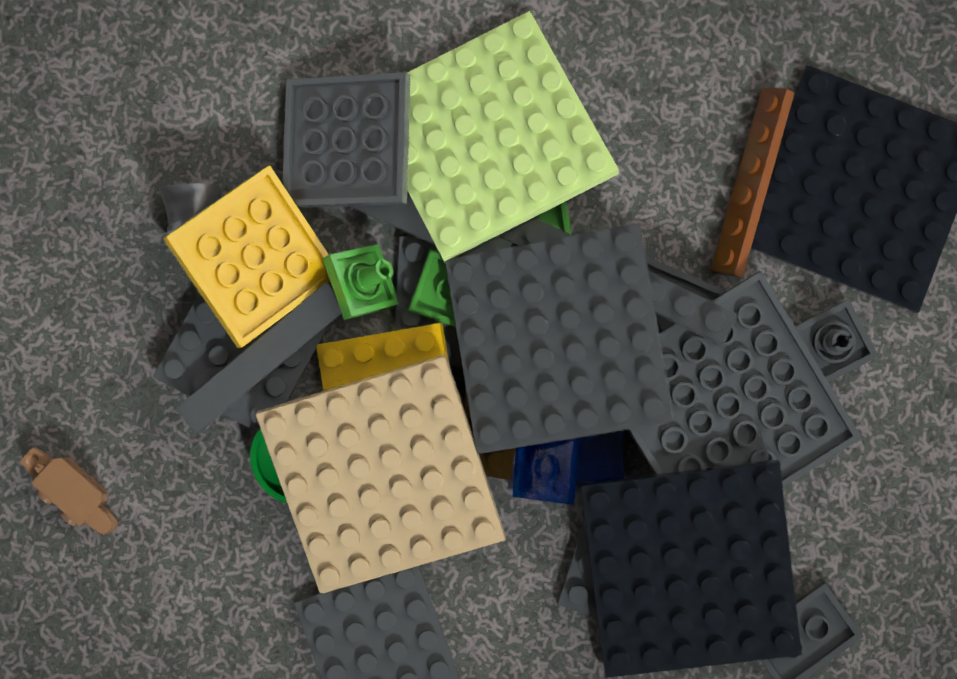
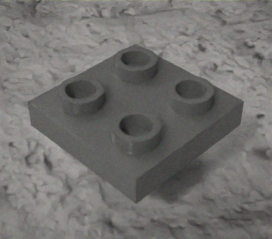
M849 299L795 326L828 382L879 357Z

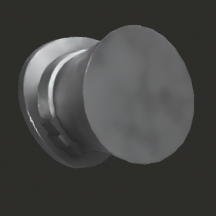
M199 183L160 187L159 191L165 205L169 223L167 227L168 232L162 238L217 201L220 185ZM161 238V239H160V245H161V246L166 245V243L164 242V240Z

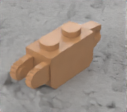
M33 447L22 458L20 463L34 478L31 484L38 489L35 492L36 495L49 505L51 503L55 504L61 510L60 516L72 526L77 524L79 527L88 524L93 530H97V532L103 535L117 530L118 519L104 506L108 501V491L70 457L54 459L39 448Z

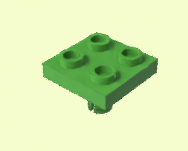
M379 244L330 254L323 258L344 320L386 310L398 305L397 294L391 280L393 268L388 261L384 260Z

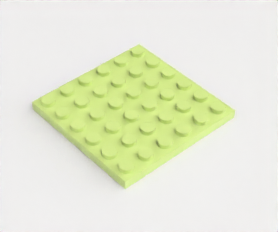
M530 11L407 72L410 75L407 191L444 263L448 259L455 258L619 174L616 163Z

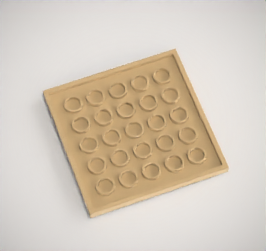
M445 354L266 408L256 413L320 593L330 592L506 540V535L479 454H477L476 445Z

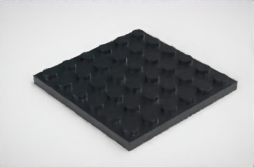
M807 65L792 100L751 249L909 311L919 313L957 214V122Z
M779 460L581 484L605 678L802 655Z

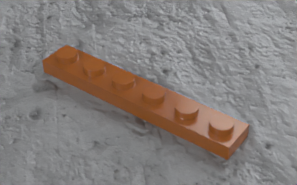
M762 87L710 270L712 272L743 278L794 97V92L787 88Z

